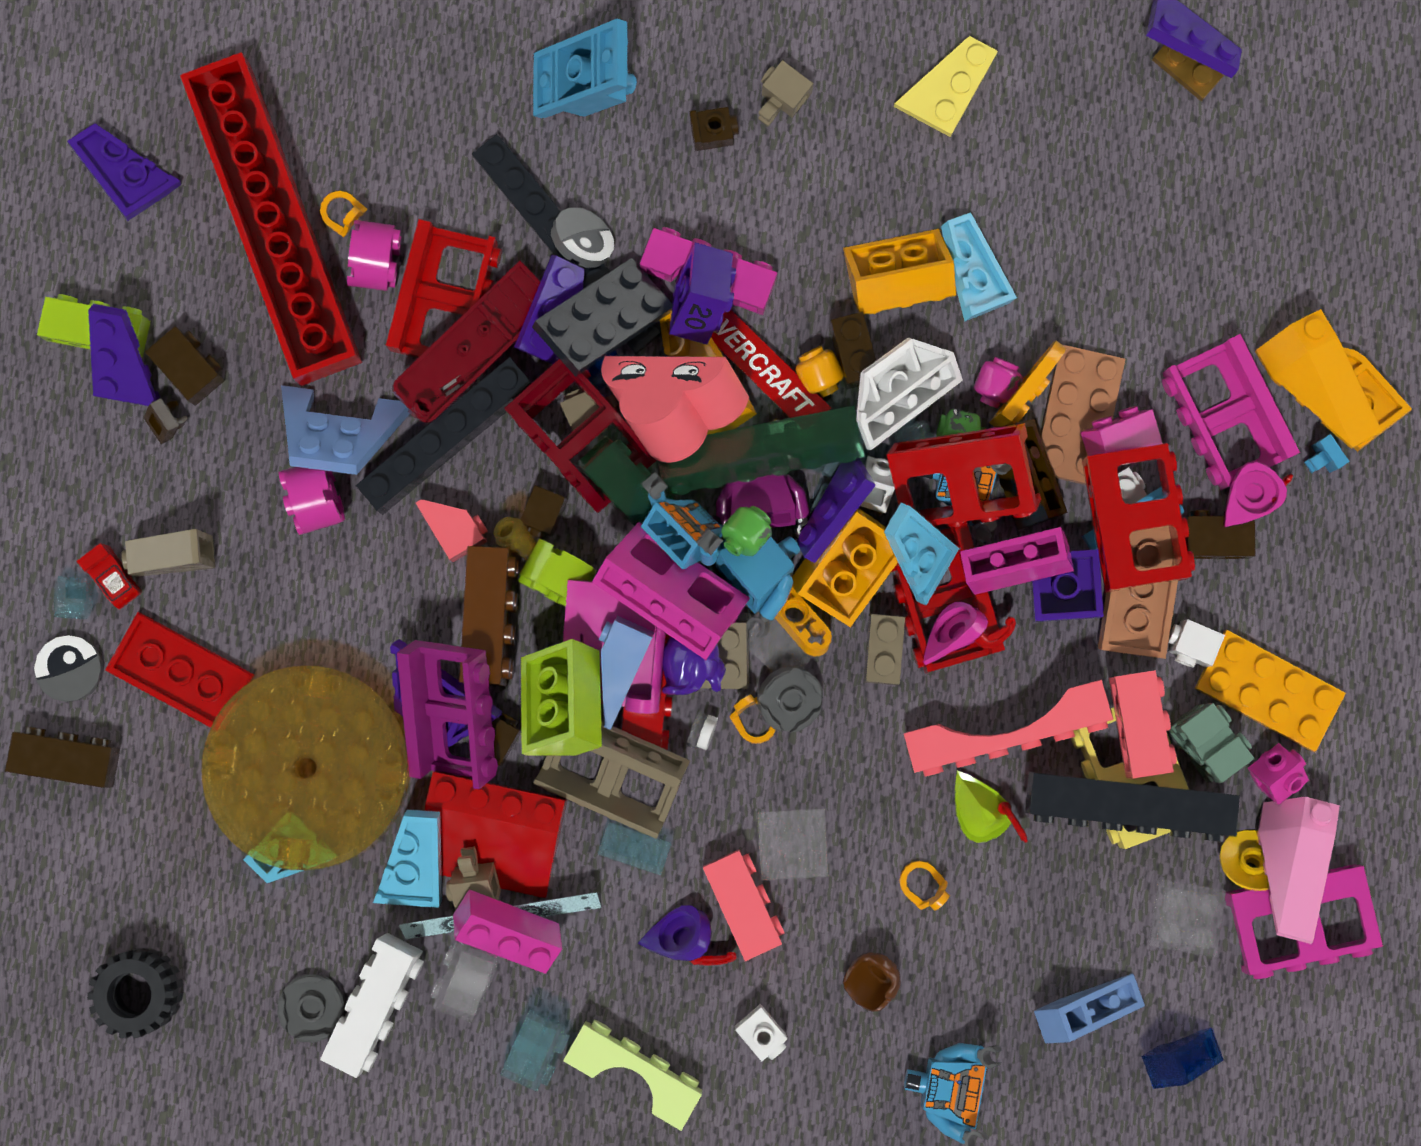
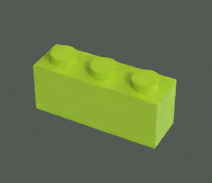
M58 294L57 299L45 297L37 336L48 342L90 349L88 310L93 304L108 307L110 305L90 300L89 305L78 303L77 298ZM123 306L122 309L127 311L140 346L138 350L143 359L151 321L142 315L141 310Z

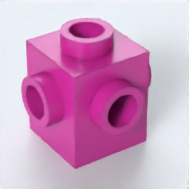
M1279 743L1269 751L1264 752L1256 762L1248 767L1257 787L1277 805L1281 804L1290 795L1297 793L1309 781L1303 768L1306 765L1304 759L1295 750L1292 749L1289 752Z

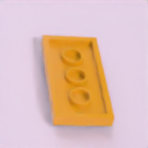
M1224 630L1223 634L1225 637L1213 666L1205 667L1194 689L1302 747L1316 752L1346 693L1233 632Z

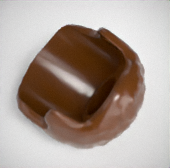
M867 952L858 956L851 963L843 978V986L857 1005L868 1011H880L896 997L901 986L900 972L896 964L887 956L880 953Z

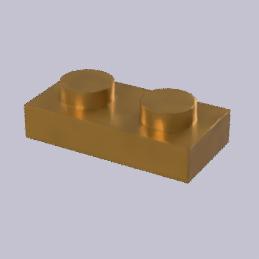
M1165 45L1152 59V61L1200 101L1209 94L1224 76V74Z

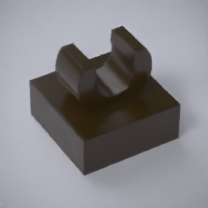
M162 399L156 400L149 404L143 417L160 444L171 440L177 429L182 428L188 419L186 415L181 418H174L171 412L176 410L179 405L177 401H171L165 405Z

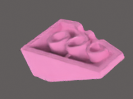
M1309 797L1286 799L1279 805L1274 801L1264 802L1262 805L1257 836L1259 845L1262 846L1264 856L1263 867L1265 875L1268 877L1271 892L1269 898L1276 934L1309 944L1313 943L1336 836L1340 805Z

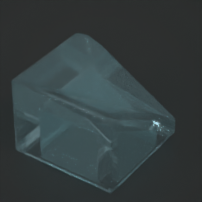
M58 576L54 586V617L89 618L93 607L92 579Z

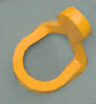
M335 191L323 199L320 213L322 220L327 226L342 237H345L354 225V220H358L368 209L351 194L344 191ZM336 198H345L354 206L343 219L344 228L333 222L327 214L329 203Z
M750 694L733 706L735 711L730 715V719L739 734L746 741L753 744H761L768 741L776 730L770 726L768 732L760 737H753L745 731L739 715L746 708L757 704V697L753 698Z
M914 861L906 865L902 870L899 879L900 888L905 896L920 910L930 906L936 911L949 899L950 895L945 891L948 882L928 862ZM916 868L928 870L939 884L935 896L925 901H922L907 887V876Z

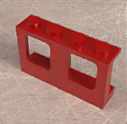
M418 219L386 342V347L391 352L419 358L429 348L422 345L420 339L427 312L430 309L463 315L494 286V280L490 279L493 267L498 268L502 255V249L498 248L496 238L489 236L488 240L448 231L434 227L429 221ZM451 246L484 254L475 291L437 281L439 265L443 250L446 247Z
M1025 423L894 443L887 453V459L898 505L903 503L915 510L908 483L910 477L941 473L946 477L952 505L916 510L934 527L935 525L948 524L949 527H957L966 524L967 521L979 519L981 522L987 523L998 520L1001 516L1013 515L1014 518H1024L1032 515L1040 504L1041 496L1040 493L1035 494L1024 444L1028 436ZM1005 463L1011 465L1018 496L980 501L974 469Z
M1168 443L1087 456L1082 461L1097 549H1099L1105 593L1119 591L1124 588L1174 580L1182 581L1191 578V571L1195 570V560L1192 551H1187L1185 538L1189 537V527L1186 518H1181L1179 505L1183 504V494L1181 486L1179 484L1175 485L1173 472L1177 470L1175 453L1173 451L1169 452ZM1157 460L1164 499L1133 504L1125 503L1121 494L1118 467L1125 464ZM1169 526L1176 566L1144 571L1137 570L1134 566L1129 538L1131 532Z
M967 523L940 530L959 550L948 567L951 575L950 583L937 587L927 605L916 601L899 563L891 571H895L898 584L893 585L898 604L904 603L908 615L905 616L904 627L908 636L914 635L917 648L912 649L913 657L917 668L923 667L925 673L1005 650L1004 643L994 648L984 649L974 642L966 648L950 652L927 665L923 663L927 644L920 620L940 614L948 605L954 602L970 604L972 607L978 608L988 620L987 628L984 630L986 635L999 629L988 592L975 595L966 583L960 551L975 548Z

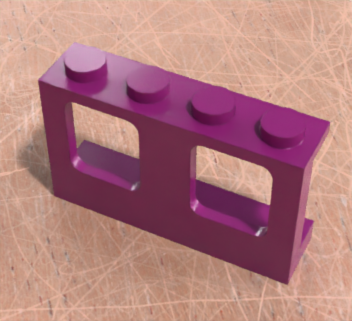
M414 640L397 652L409 777L421 779L431 770L472 777L473 788L480 789L496 776L498 767L494 752L495 730L492 727V698L489 693L488 681L490 668L487 664L486 650ZM441 659L462 662L465 697L449 695L444 692L441 676ZM446 722L468 725L471 758L454 756L449 752Z

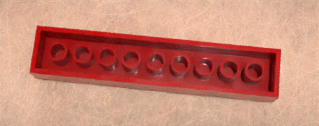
M240 52L181 74L182 83L293 379L303 386L363 363L250 63L243 53Z

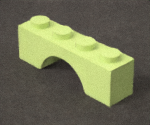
M594 1020L592 1024L585 1021L563 1061L591 1078L613 1067H624L637 1072L646 1080L651 1089L653 1097L652 1114L682 1131L702 1096V1089L697 1087L700 1082L685 1072L678 1076L668 1070L670 1064L657 1055L653 1054L651 1058H648L639 1052L641 1047L632 1040L623 1037L622 1041H619L609 1035L612 1030L605 1024Z

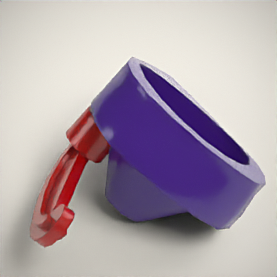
M683 905L669 912L638 942L639 945L651 952L674 960L689 961L693 965H721L733 962L737 958L735 952H728L726 955L702 956L707 952L712 932L710 920L705 912L691 905Z

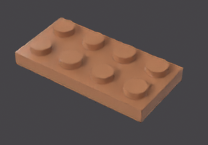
M1063 345L1067 349L1055 365L1040 437L1055 478L1086 485L1082 461L1087 457V452L1081 432L1092 428L1091 422L1109 416L1113 420L1126 359Z
M1169 526L1131 532L1129 538L1134 566L1137 570L1144 571L1176 566ZM1178 580L1106 592L1098 649L1166 659Z

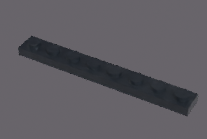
M497 134L475 150L472 153V157L551 253L569 261L555 247L551 237L553 222L561 211ZM573 258L571 259V261H569V262H571V263H573V264L579 266L578 264H579L580 262L574 260ZM605 264L591 268L579 266L584 269L583 289L611 272ZM653 324L626 344L636 355L659 337L661 332Z

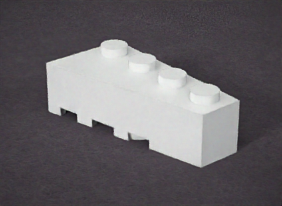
M389 933L376 939L372 950L377 952V954H373L368 962L365 963L359 975L363 981L350 994L344 1009L347 1013L345 1017L341 1016L320 1059L355 1078L361 1075L363 1070L366 1072L371 1070L378 1056V1053L373 1050L379 1039L382 1041L386 1040L394 1024L389 1021V1018L394 1008L399 1011L402 1008L409 994L404 988L409 978L414 980L417 978L424 964V961L419 959L423 952L422 950Z

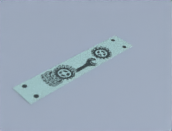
M596 892L516 905L514 907L540 917H548L601 908ZM453 916L400 924L399 927L405 939L408 940L454 932Z

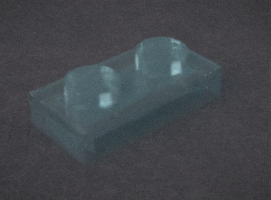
M608 822L597 854L662 875L672 843Z

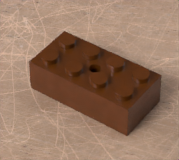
M467 546L461 647L486 650L487 664L490 668L489 685L507 686V679L513 680L514 660L509 658V646H515L516 626L511 624V613H517L518 593H515L513 590V580L519 579L520 560H517L514 557L515 554L508 548ZM460 662V683H464L462 662Z

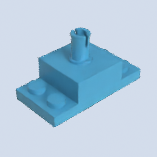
M614 19L534 53L533 116L547 118L564 111L585 117L626 102V95L634 92L637 83L635 75L628 73L627 21Z

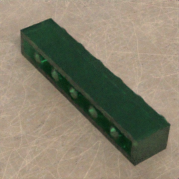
M855 405L708 434L700 448L691 456L671 463L659 461L660 477L668 486L665 490L668 495H684L691 490L706 487L714 489L727 483L737 481L750 482L758 477L768 475L781 476L793 470L804 468L817 469L824 464L834 462L848 463L856 458L865 457L861 432L856 421Z

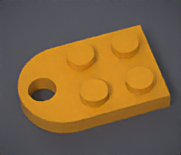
M1054 341L1023 378L1015 394L1006 402L1007 404L1002 405L989 423L995 428L1018 423L1030 409L1026 402L1028 400L1032 402L1050 383V380L1046 377L1061 359L1067 348L1058 341Z
M1343 348L1383 433L1407 415L1412 408L1365 356L1353 349ZM1378 436L1354 447L1357 452Z

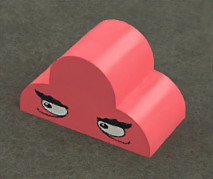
M605 356L602 363V377L619 401L623 417L651 457L660 462H677L691 456L703 444L708 430L722 428L735 421L742 414L749 400V395L726 357Z

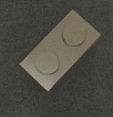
M876 614L869 616L863 683L900 684L905 617Z

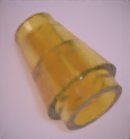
M505 517L495 526L494 536L497 544L503 548L510 549L511 552L524 559H528L536 545V541L519 518Z

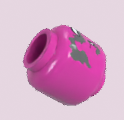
M995 357L993 361L984 362L974 384L975 391L982 395L980 401L995 408H998L1000 403L1007 404L1006 402L1015 394L1023 381V376L1018 372L1019 366Z

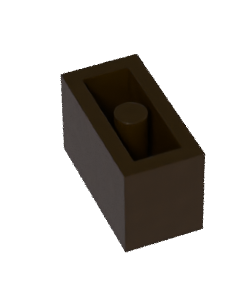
M863 311L832 319L829 324L836 357L843 370V382L846 390L859 387L861 372L876 361Z
M174 326L145 353L186 400L196 406L225 381L219 374L223 368L211 354L205 357L198 350L202 344L190 330L183 333Z
M1208 510L1190 511V516L1185 517L1189 527V537L1185 538L1187 551H1192L1194 559H1249L1255 557V520L1224 527L1225 511L1223 516H1211V511Z

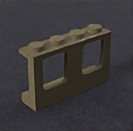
M602 721V747L591 750V752L604 757L595 780H589L564 769L560 765L562 756H546L542 769L534 781V785L657 839L666 821L690 763V760L616 727L612 726L611 730L604 727V722ZM628 769L665 784L656 807L647 806L622 794L621 787Z

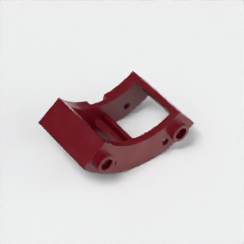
M559 359L504 409L537 447L550 458L562 475L598 514L654 464L656 459L651 457L634 431L588 380L591 376L588 370L575 377ZM575 381L599 409L556 446L533 418ZM613 423L629 444L587 481L570 460Z

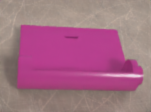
M568 580L563 642L574 639L599 650L601 704H603L601 650L605 642L600 641L599 638L606 622L614 623L618 615L655 632L622 706H625L627 711L651 714L659 712L665 632L592 583V581Z

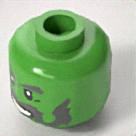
M951 409L947 415H941L936 437L984 430L986 428L981 427V419L978 414Z
M750 506V508L739 507L721 528L722 536L725 539L724 547L735 556H740L741 554L745 556L756 555L772 535L771 520L768 515L755 506Z

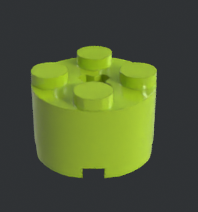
M538 539L520 572L518 582L544 594V597L566 607L568 580L592 581L597 570L570 553L557 548L555 550L553 548L554 545Z

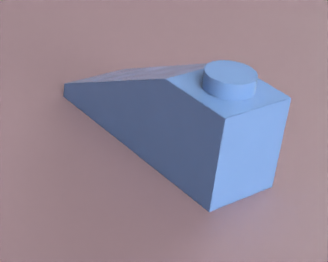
M618 615L614 623L606 622L599 638L600 641L605 642L601 650L604 727L609 730L613 726L655 633Z
M1129 974L1058 999L1034 1010L1044 1042L1063 1043L1082 1037L1145 1005L1134 974Z

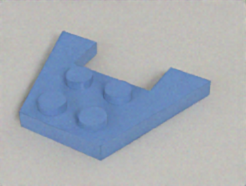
M281 385L290 466L357 475L409 415V409L401 401L378 398L371 420L309 412L314 400L313 389Z

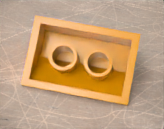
M939 229L843 248L853 298L858 312L863 311V314H876L882 310L897 307L906 308L917 303L941 301L947 297L956 296L954 261Z
M858 508L818 560L813 563L805 558L792 576L793 588L797 594L851 627L898 563L884 534L886 527Z

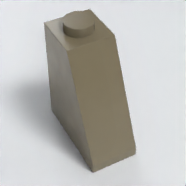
M198 529L125 541L126 550L122 551L123 567L128 571L129 575L135 577L215 569L213 536Z

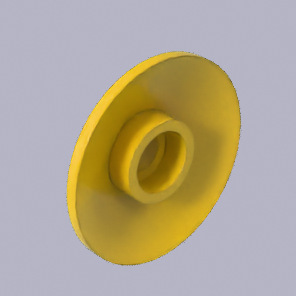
M1243 830L1237 832L1236 837L1229 836L1223 843L1219 855L1220 864L1226 876L1232 882L1245 889L1254 891L1269 890L1268 877L1265 875L1263 867L1264 856L1262 846L1258 842V831ZM1247 863H1253L1257 868L1250 867Z

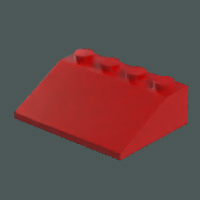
M433 771L424 811L440 812L442 876L451 877L454 868L459 867L458 857H462L461 848L475 847L478 864L494 862L501 889L546 898L568 799L487 782L480 789H474L472 778Z

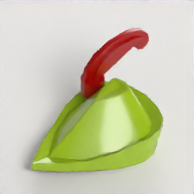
M956 770L954 786L955 812L960 830L965 836L976 843L987 842L1000 836L1012 823L1021 841L1027 843L1028 837L1012 812L1010 803L988 785Z

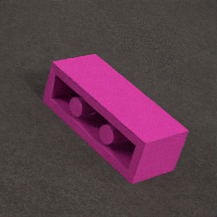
M1061 527L960 551L966 583L975 595L1074 571L1068 540Z
M470 889L453 914L454 938L456 941L545 974L562 950L559 923Z

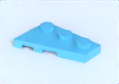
M971 212L948 220L941 226L945 244L954 261L955 285L964 322L1007 305L1017 298Z
M900 503L895 514L891 517L884 534L916 601L927 605L959 548L911 506Z
M406 810L373 903L439 908L442 902L440 812Z

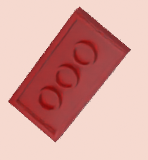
M137 612L105 671L219 733L224 732L255 674L140 612Z

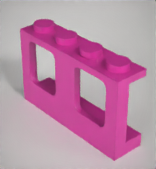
M1241 334L1177 366L1173 365L1163 372L1165 377L1162 379L1163 388L1169 397H1175L1180 407L1177 409L1178 418L1183 426L1189 425L1194 435L1191 439L1193 448L1199 456H1204L1209 466L1206 468L1207 476L1214 486H1219L1220 490L1230 487L1239 468L1228 472L1211 437L1235 425L1243 423L1248 427L1260 451L1259 458L1254 461L1263 463L1269 468L1300 453ZM1209 365H1215L1230 391V398L1199 413L1182 378Z
M638 522L606 557L592 583L704 660H707L728 628L736 621L750 598L698 562L686 569H681L643 530L642 524Z
M1352 864L1329 869L1321 904L1353 897L1357 903L1364 939L1327 947L1319 914L1312 944L1296 940L1298 953L1263 961L1260 960L1252 922L1256 917L1273 914L1269 898L1271 894L1270 889L1254 891L1241 888L1224 892L1226 905L1232 909L1244 965H1241L1242 972L1253 975L1254 979L1274 976L1273 970L1286 968L1287 972L1304 970L1307 968L1306 963L1319 961L1320 965L1333 964L1340 961L1339 956L1352 954L1353 958L1365 957L1373 954L1372 949L1383 947L1364 866Z

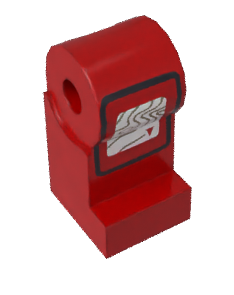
M100 543L76 561L84 572H87L92 577L106 598L119 610L142 593L131 577L132 575L128 574L121 560L108 545Z

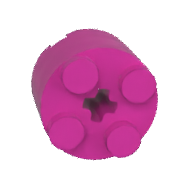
M354 220L355 230L352 229L348 267L352 268L351 276H347V286L388 291L389 287L395 288L398 268H396L397 263L392 262L393 255H400L401 230L395 229V225Z
M292 467L279 471L281 485L288 492L287 496H283L284 506L289 516L295 514L293 520L299 535L336 525L345 520L344 507L340 495H337L334 485L336 480L332 471Z

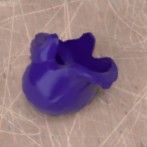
M670 637L664 646L663 671L666 685L662 688V692L669 695L691 694L697 692L705 680L710 682L714 692L720 691L726 667L719 657L718 644L707 660H704L686 646Z

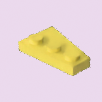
M969 36L895 102L894 107L951 137L998 51Z

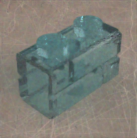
M531 1008L500 1075L520 1083L533 1091H538L541 1084L548 1086L556 1068L550 1065L555 1052L562 1055L570 1035L564 1033L567 1025Z

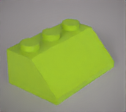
M570 639L521 657L522 754L526 756H576L602 747L599 650L577 640Z

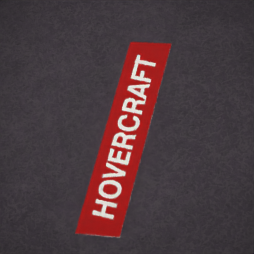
M731 309L729 312L724 311L719 332H713L711 336L716 346L806 433L831 407L817 393H809L798 375Z

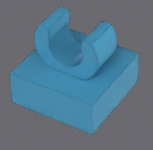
M1330 434L1311 445L1316 455L1304 463L1311 473L1324 466L1331 473L1350 461Z

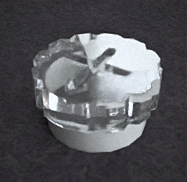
M698 712L686 747L694 750L697 747L707 750L718 718Z

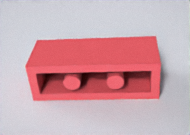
M1156 670L1109 678L1126 778L1134 779L1174 772L1173 765L1176 764L1177 758L1173 744H1169L1167 731L1170 730L1171 724L1167 710L1163 711L1161 697H1164L1165 694L1162 678L1157 677Z
M738 849L704 865L703 870L744 960L747 961L782 945L779 936L785 934L777 915L771 918L765 905L771 902L763 884L756 887L751 874L757 871L749 854L747 853L742 856Z

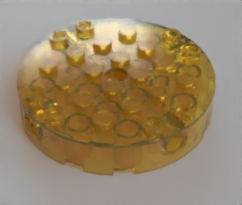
M306 665L278 669L253 680L232 696L221 709L210 728L204 746L201 768L202 785L208 808L226 837L252 858L274 867L289 870H316L338 866L371 849L383 838L398 818L408 794L411 778L409 777L405 733L398 717L388 703L368 685L347 673L332 668ZM313 759L317 765L316 772L313 776L305 778L301 774L300 766L305 760Z

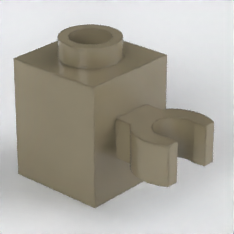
M783 60L776 68L771 66L761 80V83H763L762 96L769 101L759 111L758 114L760 116L758 120L769 127L781 110L793 118L812 94L813 83Z
M582 389L567 394L564 397L566 401L560 403L572 431L599 409ZM614 394L605 398L616 411L620 410L619 401Z
M475 847L461 848L462 857H458L459 867L454 868L450 881L446 883L447 898L449 901H453L455 911L469 889L499 900L501 889L494 862L478 864Z

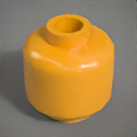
M819 346L798 357L800 362L796 365V373L809 393H819L822 398L839 389L837 383L843 379L844 374L832 350H823L822 346Z

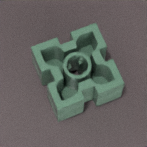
M1214 703L1196 705L1171 724L1169 733L1180 748L1185 751L1206 782L1223 783L1255 758L1249 752L1252 746L1245 736L1241 733L1235 735L1229 728V723L1232 721L1229 714L1222 706H1215Z

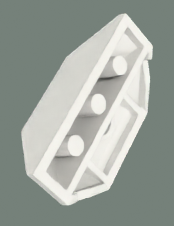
M907 338L861 372L856 421L866 449L872 450L963 381L954 352Z

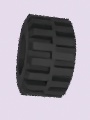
M146 948L128 950L110 957L106 960L105 964L100 965L95 972L98 975L92 977L89 983L94 989L87 992V1000H93L94 1005L89 1007L91 1014L97 1012L99 1018L95 1022L99 1027L105 1024L108 1026L105 1032L111 1035L119 1033V1038L127 1039L131 1036L139 1038L166 1025L171 1021L170 1017L178 1012L180 1007L176 1005L183 999V993H179V988L183 986V980H177L175 974L180 972L177 966L171 967L168 964L171 961L168 956H158L160 951L154 949L145 951ZM130 973L143 977L151 989L150 1004L146 1011L141 1013L126 1007L120 996L121 983L124 977Z

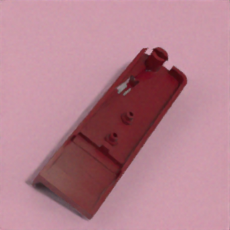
M521 261L513 266L393 382V393L409 409L408 412L414 418L417 417L424 423H430L435 420L518 339L540 284V281Z

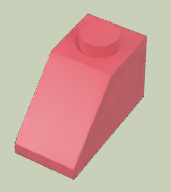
M422 499L416 502V505L452 562L467 554V546L479 547L487 542L483 534L488 532L478 514L472 517L464 509Z

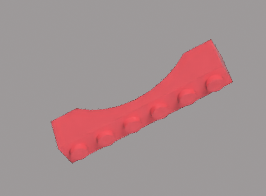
M1101 679L1069 688L1061 700L1046 715L1032 724L1012 732L995 735H974L956 731L941 724H935L904 733V738L914 773L923 771L924 777L944 772L942 765L955 762L956 767L960 768L975 764L976 756L987 753L989 759L1008 755V748L1021 745L1022 751L1042 746L1040 739L1054 736L1055 742L1075 737L1073 730L1087 727L1088 733L1109 728L1107 721L1113 720V716Z

